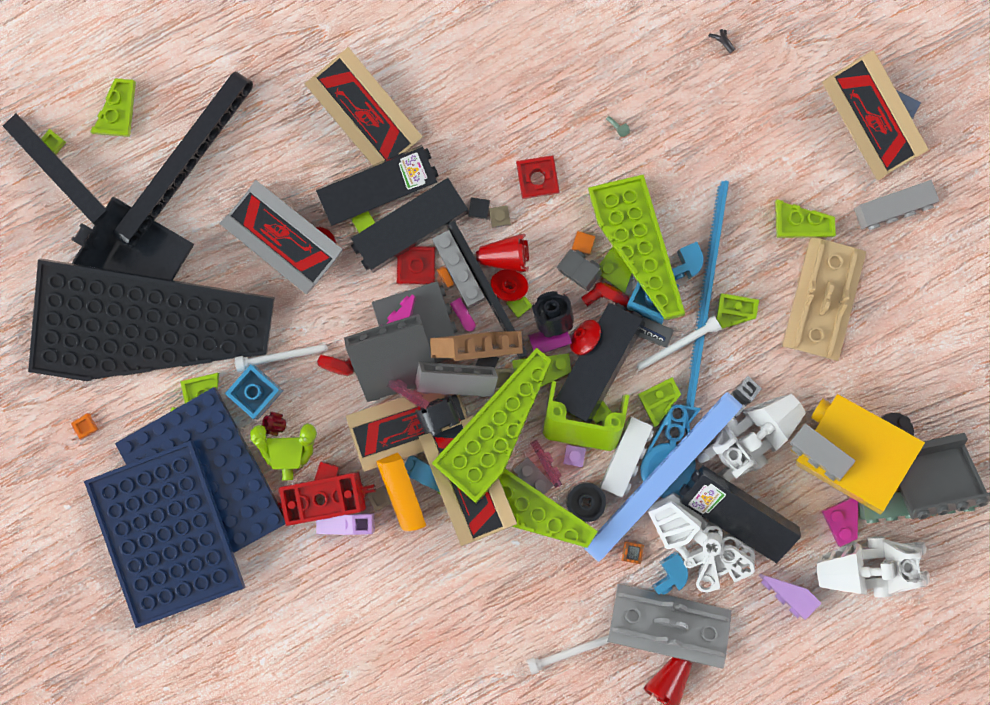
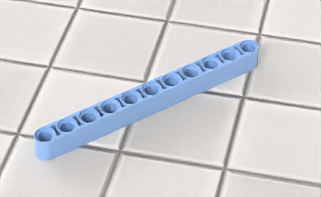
M729 392L725 393L599 529L588 548L584 547V549L598 562L602 560L738 413L743 405Z

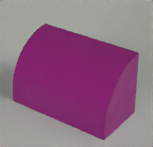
M540 331L528 335L533 351L538 348L541 352L547 353L572 344L568 331L550 338L545 337Z

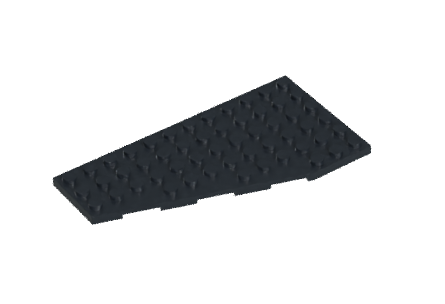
M40 258L37 263L28 372L81 381H92L93 379L139 374L179 366L185 367L212 363L213 361L233 359L239 356L244 358L265 355L268 352L275 297Z

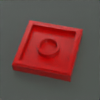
M414 246L404 254L397 257L396 284L427 285L435 282L436 247Z

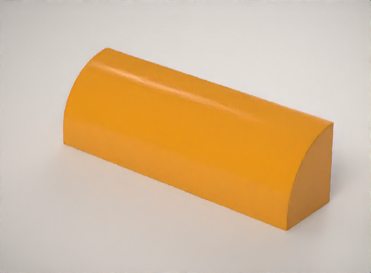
M397 452L377 460L376 463L401 529L414 531L426 527L427 525L400 454Z

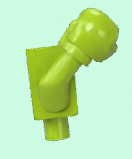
M307 423L301 428L299 437L266 439L265 427L257 425L251 430L250 439L259 448L261 455L267 464L272 466V469H282V481L293 480V469L302 468L309 461L313 454V445L317 432L312 424Z

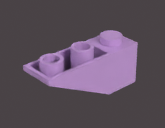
M353 513L316 520V534L361 535L373 534L375 532L374 513Z
M764 574L759 575L763 579L761 581L763 586L769 591L773 589L777 593L775 597L783 605L787 603L791 607L789 611L797 619L801 617L806 620L821 605V602L808 589Z

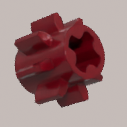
M270 412V415H266L263 418L262 426L265 427L266 434L278 436L279 432L282 433L285 430L286 420L282 418L283 414Z

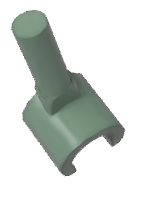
M610 116L606 118L616 128L620 137L630 133V128L626 123L620 126Z

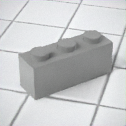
M806 423L790 442V445L793 446L791 448L792 451L799 456L805 455L809 458L808 463L816 469L821 467L826 471L824 475L832 481L838 480L840 482L855 463L853 458Z

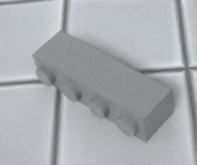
M932 180L860 204L854 208L861 229L868 228L873 230L880 227L879 223L886 221L887 224L898 221L897 217L904 215L907 218L915 215L916 210L922 209L923 212L934 208L933 204L939 202V198Z
M448 230L432 238L467 308L469 309L484 301L485 297L450 231Z
M419 362L415 383L417 391L424 394L440 393L442 395L456 394L461 396L492 397L495 392L498 376L494 367Z

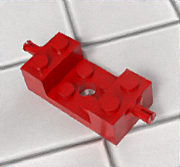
M351 472L279 487L281 498L279 505L283 510L286 526L359 513L367 509L365 494L376 492L375 484L363 486L360 472ZM318 494H322L325 497L323 505L318 504L316 501Z

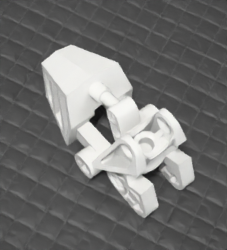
M792 394L776 397L744 409L742 413L745 417L739 422L733 417L720 431L718 437L710 442L696 459L701 464L719 454L721 461L727 467L721 470L718 475L729 482L734 477L737 479L748 472L757 471L768 463L763 454L769 449L772 452L777 451L789 439L806 413L801 403ZM753 424L761 427L757 434L752 432L737 439L740 434Z
M672 493L655 502L648 509L649 515L666 549L675 548L676 551H679L684 558V565L687 568L701 564L696 583L700 591L707 593L720 589V577L728 572L734 582L751 576L754 573V549L730 534L723 537V529L680 503L679 495ZM693 538L702 546L699 549L688 552L685 544H688ZM732 539L736 545L735 547L732 545L725 546L724 543L726 540ZM700 581H711V586L704 588L700 585Z
M885 536L868 537V548H862L860 544L852 542L821 555L817 562L819 587L865 595H867V589L873 588L874 597H890L895 593L926 587L930 582L929 572L920 571L919 567L921 557L926 553L925 542L898 543L885 540ZM884 557L886 559L881 563L880 568L863 567V559Z

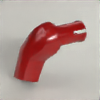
M603 282L595 283V288L581 296L587 307L601 297L602 299L605 298L614 303L621 304L626 307L630 300L627 294Z
M320 355L318 358V366L327 371L342 376L354 374L350 358L346 361L326 355Z

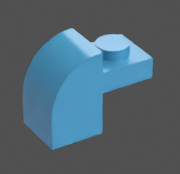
M695 242L677 251L682 265L672 269L675 281L685 277L684 273L687 274L688 279H691L701 270L703 265V254L699 244Z
M414 455L409 456L405 463L409 477L440 492L430 465Z
M675 551L660 561L668 575L652 585L658 595L670 592L673 589L671 587L673 585L680 591L687 582V567L684 565L680 555Z

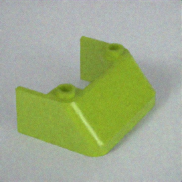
M552 381L543 425L544 437L551 441L606 451L616 449L625 424L629 395H622L620 412L608 414L605 418L604 426L567 420L565 405L553 401L556 382Z

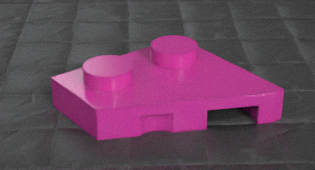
M850 497L821 511L839 547L858 539V501Z

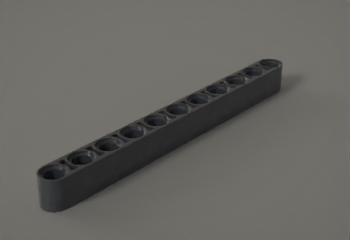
M238 72L230 75L116 227L113 233L114 238L129 248L134 247L251 92L253 88L251 80Z

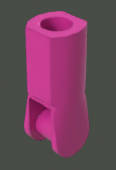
M458 298L451 302L450 305L458 319H460L464 329L473 331L476 328V324L462 299Z

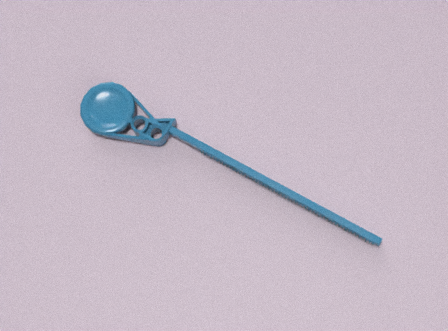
M721 181L720 186L716 190L718 192L716 195L718 196L715 197L717 198L715 200L717 203L714 204L716 205L714 207L716 210L713 211L715 212L713 214L715 217L711 221L714 224H711L713 227L710 228L713 231H710L712 234L709 235L712 238H709L711 241L708 242L710 243L708 245L710 248L707 249L709 250L707 252L709 255L706 256L708 257L706 259L708 262L705 263L707 266H704L707 269H704L706 272L703 273L706 276H703L705 279L702 280L705 283H702L704 286L701 287L703 288L701 290L703 293L700 294L702 295L700 297L702 300L699 301L701 302L699 304L701 307L698 308L700 310L698 313L700 314L697 315L699 317L697 320L699 321L696 322L698 325H696L697 329L695 330L705 326L708 319L729 181ZM705 335L694 340L695 343H692L695 346H692L694 350H691L694 353H691L693 357H690L692 358L690 360L692 364H689L691 365L689 367L691 372L685 406H671L643 457L640 465L643 482L677 446L676 441L683 438L684 432H686V435L690 432L689 424L702 409L694 407ZM675 408L680 409L682 412L679 419L673 416ZM665 426L664 435L669 440V443H661L654 446ZM672 427H676L679 431L676 438L670 436V429ZM695 459L660 496L661 498H665L672 493L680 496V488L691 480V475L696 470Z

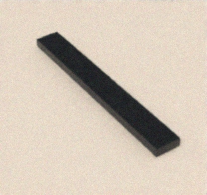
M17 113L3 125L4 129L94 225H97L109 213L106 207Z
M455 220L448 223L447 229L454 238L503 331H515ZM523 344V353L517 354L519 359L528 355Z

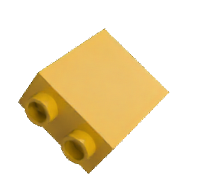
M839 394L836 395L832 403L822 398L811 416V419L819 423L815 431L853 458L855 463L840 482L829 479L824 475L826 471L821 467H818V469L808 463L809 458L803 454L796 460V466L881 515L925 442Z

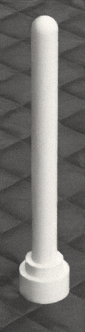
M716 317L709 318L705 326L637 364V368L643 370L706 333L720 331L722 328Z
M323 344L249 359L239 356L235 357L237 372H242L250 364L258 365L326 352L328 347Z
M609 635L540 660L538 658L534 659V657L528 659L527 663L531 675L539 673V670H542L544 666L610 643L607 642Z

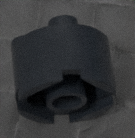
M551 291L537 298V302L535 305L533 304L532 310L536 326L545 337L550 338L561 335L573 328L574 316L571 302L567 295H560L558 292Z
M451 395L444 396L445 400L440 401L438 398L421 406V410H415L424 433L436 435L442 432L443 427L447 425L452 427L460 423V416Z
M580 482L572 486L568 491L566 506L569 512L584 522H592L600 518L604 513L606 497L604 492L595 484ZM584 497H585L586 499L590 498V500L588 501V502L590 503V505H589V506H586V505H583V506H582V505H581V504L583 503L582 498H584Z

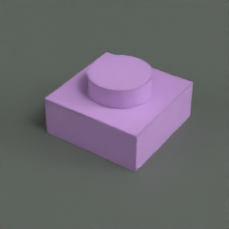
M566 445L563 464L583 467L586 448Z

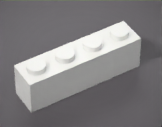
M629 417L619 444L600 484V488L620 497L628 494L631 484H629L631 476L635 477L639 468L636 466L639 459H643L646 449L644 446L646 441L650 442L654 434L652 425Z

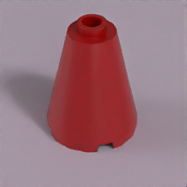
M518 234L480 246L479 250L476 251L477 262H480L481 266L528 272L529 266H526V261H529L528 241L523 239L526 237V234Z
M672 657L645 684L643 690L650 696L654 694L653 696L663 705H680L693 664L690 661Z

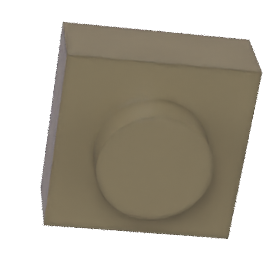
M508 205L489 208L492 228L511 225Z
M495 368L498 376L496 388H500L514 373V369Z
M385 486L376 489V492L367 494L375 512L391 504Z

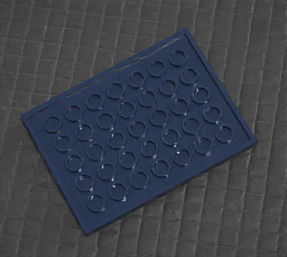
M216 387L209 389L115 443L127 465L193 440L233 553L285 525L283 511Z
M193 440L84 481L135 628L246 588Z

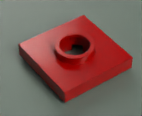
M554 155L516 161L522 199L560 193ZM535 172H540L544 175V182L540 185H534L531 182V176Z

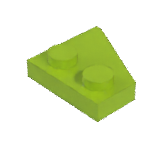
M721 293L716 315L721 328L724 329L756 319L759 300Z
M673 377L637 395L653 427H657L681 393Z

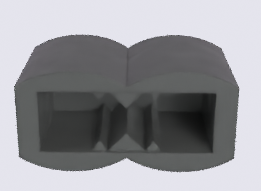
M570 249L558 264L557 269L564 276L589 292L602 275L599 269L601 266L594 260L590 262L586 260V256L579 250L573 251Z

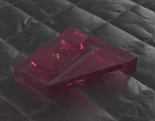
M399 379L396 381L390 380L387 385L388 388L419 408L426 409L430 403L422 398L423 395L418 391L407 389V384Z
M537 440L531 442L532 448L554 487L561 486L562 483L559 478L562 475L557 466L553 468L551 465L554 460L549 451L545 453Z

